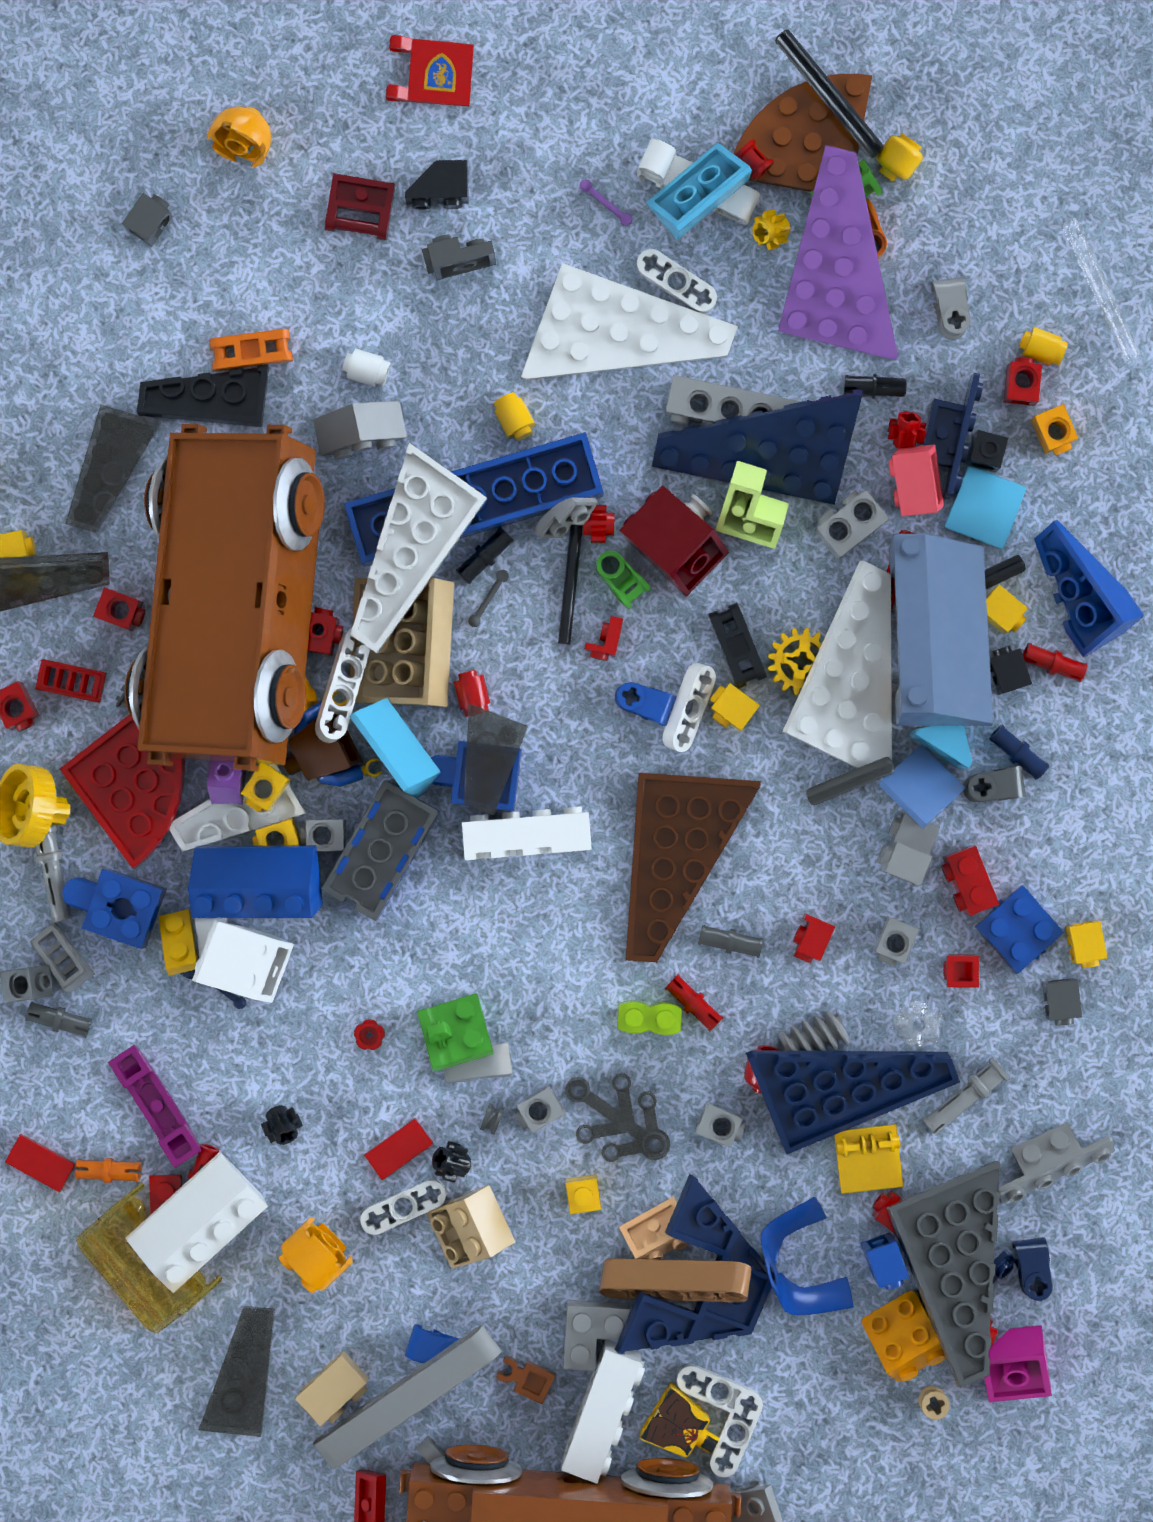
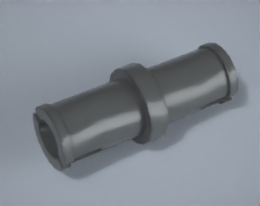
M702 925L698 944L725 949V953L731 954L733 951L760 958L764 938L736 933L737 930L730 929L729 932Z
M31 1001L25 1021L52 1027L54 1032L62 1030L87 1038L92 1019L65 1012L66 1008L59 1007L54 1009Z

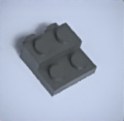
M447 234L433 238V243L427 244L428 248L422 249L428 274L434 273L436 281L496 265L492 241L485 242L484 239L469 241L466 243L465 248H460L458 237L451 238Z

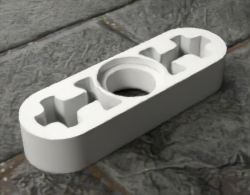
M656 249L644 250L639 255L637 270L641 276L694 311L703 314L710 312L715 307L717 294L711 285ZM652 257H656V265L663 270L665 264L671 267L665 272L663 281L657 279L660 276V272L652 268L649 272L645 270L646 264L643 261L645 258L650 260ZM674 273L683 275L686 280L685 286L680 290L672 289L668 285L670 275ZM691 281L697 284L693 287L694 291L702 294L704 291L709 293L708 299L711 301L709 305L707 303H703L701 306L697 305L698 298L692 293L689 294V298L682 296L689 290Z
M694 663L687 669L663 732V743L667 748L678 752H685L691 747L716 681V674L712 667ZM690 700H692V711L688 715H686V705Z
M428 1179L367 1207L361 1215V1226L365 1232L372 1235L383 1233L440 1207L446 1198V1188L441 1181L436 1179ZM431 1185L433 1189L439 1188L441 1193L437 1195L438 1201L433 1202L431 1198L423 1200L421 1204L425 1208L419 1210L418 1202L411 1193L417 1191L418 1197L427 1193V1186ZM407 1198L412 1202L413 1209L411 1213L400 1215L396 1212L395 1202L398 1199ZM389 1204L390 1214L396 1221L390 1223L388 1216L380 1221L381 1227L376 1228L374 1224H367L370 1212L374 1211L376 1215L386 1212L383 1206Z

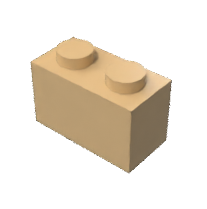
M343 1350L297 1393L295 1400L320 1427L327 1420L332 1424L345 1411L342 1406L350 1399L356 1402L368 1390L365 1385L369 1377Z

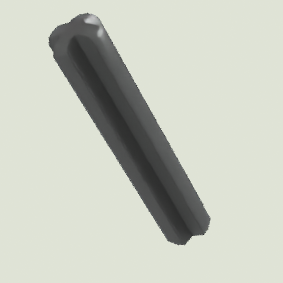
M890 757L881 758L809 788L806 793L811 805H818L893 774L895 770L894 764Z

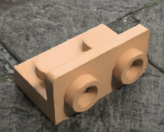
M674 1196L619 1227L635 1259L662 1260L663 1255L673 1249L679 1251L689 1245V1243L668 1236L665 1233L677 1204Z

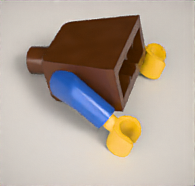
M334 691L332 694V699L336 694H339L341 691ZM333 699V702L337 706L343 707L346 705L347 699L342 703H336ZM322 700L305 710L300 723L294 728L295 736L289 740V746L293 754L286 758L284 768L290 775L302 771L307 780L316 778L321 784L338 787L363 780L365 775L369 777L381 775L382 771L372 774L368 770L369 764L379 761L378 759H369L363 767L359 766V764L363 763V760L348 730L340 739L332 743L323 742L318 738L315 732V723ZM333 714L332 720L325 724V726L329 727L328 733L332 734L337 730L333 727L335 717L340 714Z

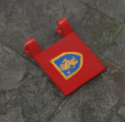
M392 35L390 37V51L411 52L408 88L394 84L387 85L386 100L470 106L474 44L413 39L401 35Z

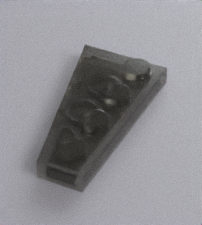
M108 552L0 558V612L109 585Z
M252 1306L243 1307L199 1426V1431L261 1437L275 1309Z

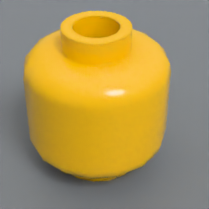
M903 133L900 136L891 135L885 142L883 150L876 156L877 162L882 166L879 172L893 182L897 177L902 180H908L923 160V155L920 152L922 147Z

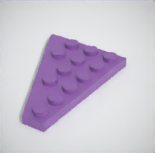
M825 145L778 332L896 360L898 353L857 154L853 151Z

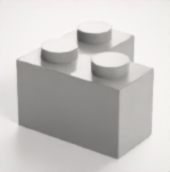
M400 401L352 403L313 419L320 455H334L335 460L352 457V451H367L372 449L373 446H377L378 450L391 449L396 447V441L407 438Z
M902 813L900 818L895 816L888 831V834L893 835L889 846L883 845L877 858V863L881 864L879 871L913 885L921 886L933 857L929 854L940 826L929 823L923 829L907 813Z
M567 1299L563 1369L595 1371L597 1339L619 1340L630 1314V1303Z

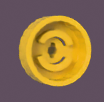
M18 763L12 765L0 780V841L6 845L34 848L45 839L51 825L61 826L66 824V820L70 816V804L67 802V798L56 796L55 782L49 770L43 767Z

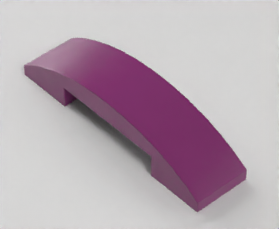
M136 1045L131 1046L108 1062L124 1089H128L157 1135L159 1145L174 1168H177L202 1151L182 1112Z

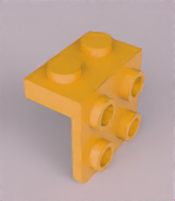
M914 1291L902 1294L862 1319V1325L886 1373L897 1382L909 1381L918 1375V1371L928 1365H937L945 1359L931 1320L920 1298Z

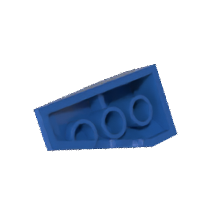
M1058 520L1053 521L1034 538L1046 574L1055 576L1058 584V593L1053 594L1056 604L1064 602L1070 620L1063 621L1065 631L1082 657L1088 656L1124 634L1144 617V614L1129 592Z

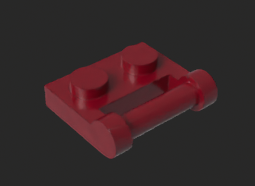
M333 173L325 220V231L335 232V229L375 235L377 239L387 241L396 187L395 183ZM338 208L380 215L379 224L337 217Z

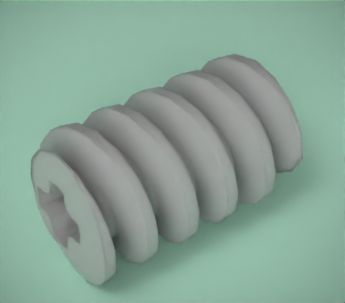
M825 1011V1022L818 1016H814L813 1027L807 1021H802V1032L795 1026H791L790 1037L784 1031H779V1039L785 1051H815L816 1049L827 1051V1044L836 1051L838 1050L839 1039L847 1046L850 1045L849 1037L837 1011L836 1017L830 1011Z

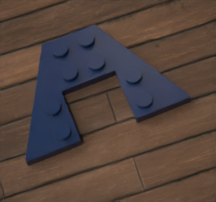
M689 1174L665 1233L673 1238L718 1254L715 1261H735L749 1265L751 1267L748 1300L745 1302L698 1301L693 1311L639 1291L614 1349L618 1354L622 1355L626 1351L646 1348L654 1350L665 1345L674 1347L693 1344L694 1341L710 1338L713 1340L725 1339L730 1335H751L772 1288L766 1265L759 1254L750 1246L734 1223L725 1215L717 1202L712 1199L699 1183V1180ZM770 1269L772 1279L775 1281V1275Z

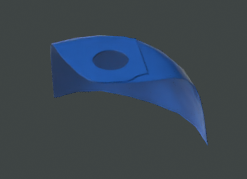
M816 1197L775 1218L763 1229L760 1238L772 1288L784 1311L791 1315H812L854 1308L847 1277L816 1286L799 1287L787 1279L781 1272L778 1273L776 1263H778L779 1251L784 1238L801 1228L827 1218ZM770 1266L772 1267V1270L774 1272L776 1284L772 1279Z

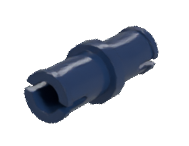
M1003 724L989 737L991 742L1009 756V761L1013 764L1018 763L1035 780L1039 779L1049 768L1048 763H1045L1029 749L1030 745L1026 741L1021 742Z

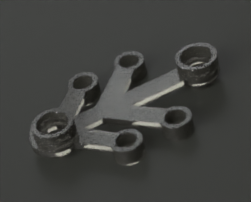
M617 1073L612 1079L613 1088L617 1091L620 1111L590 1091V1085L583 1077H573L567 1082L565 1092L571 1101H583L612 1121L611 1123L593 1126L589 1124L580 1125L576 1130V1138L580 1143L588 1144L594 1138L629 1133L637 1141L619 1145L614 1142L604 1144L602 1147V1157L606 1161L614 1162L621 1156L642 1153L651 1160H659L667 1155L670 1149V1139L663 1130L658 1129L655 1113L657 1099L653 1092L643 1091L638 1096V1105L644 1111L645 1130L634 1121L629 1092L631 1080L626 1073ZM618 1077H625L628 1081L627 1086L624 1088L617 1087L615 1084ZM576 1084L582 1085L584 1088V1092L580 1096L572 1093V1087ZM644 1095L652 1096L653 1103L650 1106H644L641 1103ZM581 1129H589L592 1133L589 1139H582L579 1135ZM652 1139H658L661 1142V1146L657 1150H652L649 1147V1142ZM607 1147H615L617 1154L614 1157H607L605 1154Z

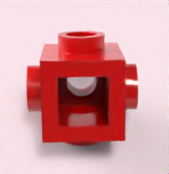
M315 607L314 613L311 612L308 652L333 656L334 646L340 643L343 635V626L339 625L340 619L333 617L334 611ZM319 626H324L323 634L317 636L315 633L316 629Z

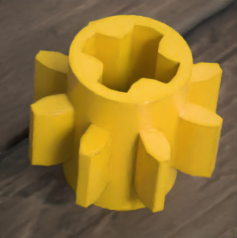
M775 209L763 211V215L754 218L755 223L752 228V234L756 242H758V246L766 244L768 250L780 248V244L789 241L787 237L790 234L791 226L784 213L776 215Z

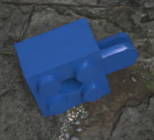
M459 741L457 757L443 755L430 757L441 772L432 784L453 787L452 804L514 811L522 749Z
M106 868L102 869L97 883L80 877L69 880L63 888L62 895L64 901L69 906L87 912L81 929L139 949H144L149 942L167 888Z

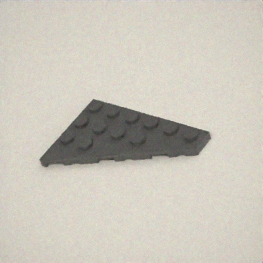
M999 1161L988 1163L886 1207L955 1383L959 1388L989 1376L990 1371L988 1353L991 1348L990 1318L991 1314H993V1277L995 1276L996 1264H994V1250L998 1233L997 1206L1000 1198L998 1181L999 1169L1001 1170Z

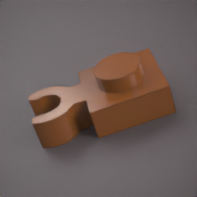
M505 1356L503 1362L510 1365L512 1371L509 1374L498 1371L496 1374L497 1379L502 1382H516L514 1392L543 1404L556 1373L528 1360L524 1368H521L514 1358Z

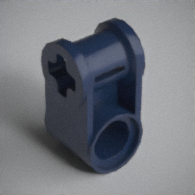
M1045 1237L1014 1241L1012 1246L1013 1249L1016 1248L1017 1252L1015 1265L1018 1269L1021 1290L1035 1301L1047 1299L1052 1292L1053 1284L1049 1266V1250ZM1034 1278L1043 1282V1285L1038 1286V1292L1029 1288V1285L1034 1284Z

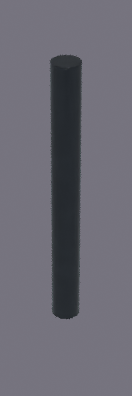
M583 525L570 526L558 644H571Z

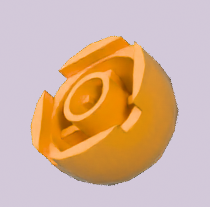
M234 106L223 110L213 120L207 134V139L209 140L211 137L214 142L212 148L216 153L236 162L234 155L253 162L251 167L263 164L272 142L270 126L261 116L260 112L252 107ZM250 146H253L254 148L247 154Z

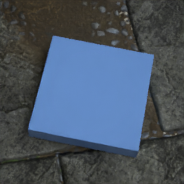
M922 744L895 767L893 774L884 777L878 784L923 829L966 789Z

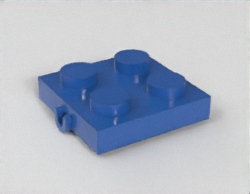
M1023 885L1017 888L1004 901L1000 899V905L992 907L993 910L974 926L1015 974H1019L1034 959L1038 960L1039 955L1046 953L1045 949L1064 933Z

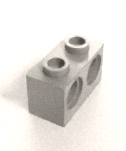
M867 489L861 494L855 490L841 501L844 505L842 509L836 513L831 509L817 520L820 526L815 529V532L837 560L889 520ZM858 505L866 506L870 511V518L866 521L858 520L854 515V508ZM834 524L841 525L846 532L845 538L842 540L833 539L829 533L830 526Z

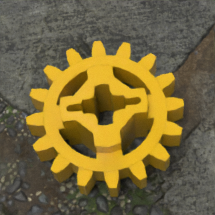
M793 628L791 629V637L784 633L780 635L782 644L772 643L771 646L776 650V653L768 654L767 658L773 660L774 665L769 666L767 670L771 672L776 671L777 675L772 681L775 683L781 680L783 682L782 691L787 690L790 686L793 687V695H798L805 683V675L810 671L813 664L805 665L802 670H799L797 663L787 659L797 658L802 653L805 660L814 663L816 657L810 651V645L812 644L818 651L820 650L822 643L818 640L821 633L817 632L811 637L809 636V628H805L802 635H799L797 629ZM798 641L797 649L794 652L783 653L787 645ZM781 664L788 666L793 673L792 680L783 673Z

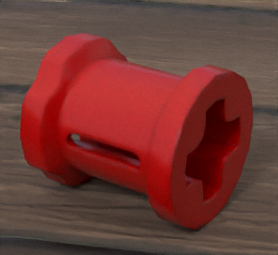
M751 139L735 155L750 166L752 170L751 178L757 181L771 168L774 161L771 158L767 159L755 146L756 141Z

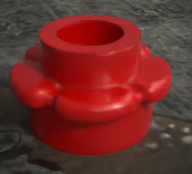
M371 1019L363 1021V1024H358L354 1030L356 1044L363 1050L367 1048L370 1050L378 1049L382 1045L381 1040L385 1037L383 1027L377 1025V1022ZM368 1032L372 1033L371 1038H368L366 1036Z

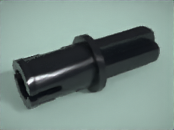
M874 373L873 377L845 375L844 395L853 393V390L857 389L862 391V395H872V399H875V396L903 397L906 394L907 382L904 378L877 377V374Z

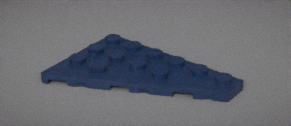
M856 389L850 394L836 397L829 395L821 397L816 401L807 400L784 405V408L764 413L763 411H757L748 416L739 415L717 420L715 424L697 428L690 426L685 427L681 431L672 430L658 433L652 467L730 483L736 462L740 461L767 470L762 490L835 505L862 399V391Z
M746 1052L786 1155L960 1083L952 1058L948 1052Z

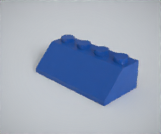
M316 845L196 846L188 884L191 917L313 918L323 905Z

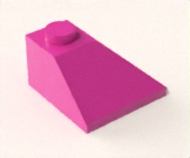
M1042 1325L1009 1329L989 1349L990 1371L989 1376L984 1377L989 1402L1052 1396Z

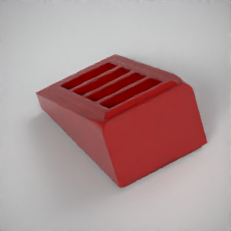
M42 659L35 689L100 703L107 673ZM51 667L56 668L53 686H47ZM64 670L69 671L66 689H61ZM77 673H80L82 677L79 691L75 692L73 690ZM89 676H94L91 695L86 694Z

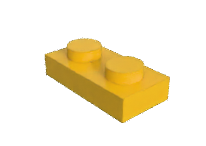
M189 909L158 916L165 968L168 975L171 976L195 970L198 954L193 921Z

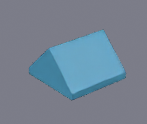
M928 726L911 730L908 735L959 769H967L972 764L964 726Z

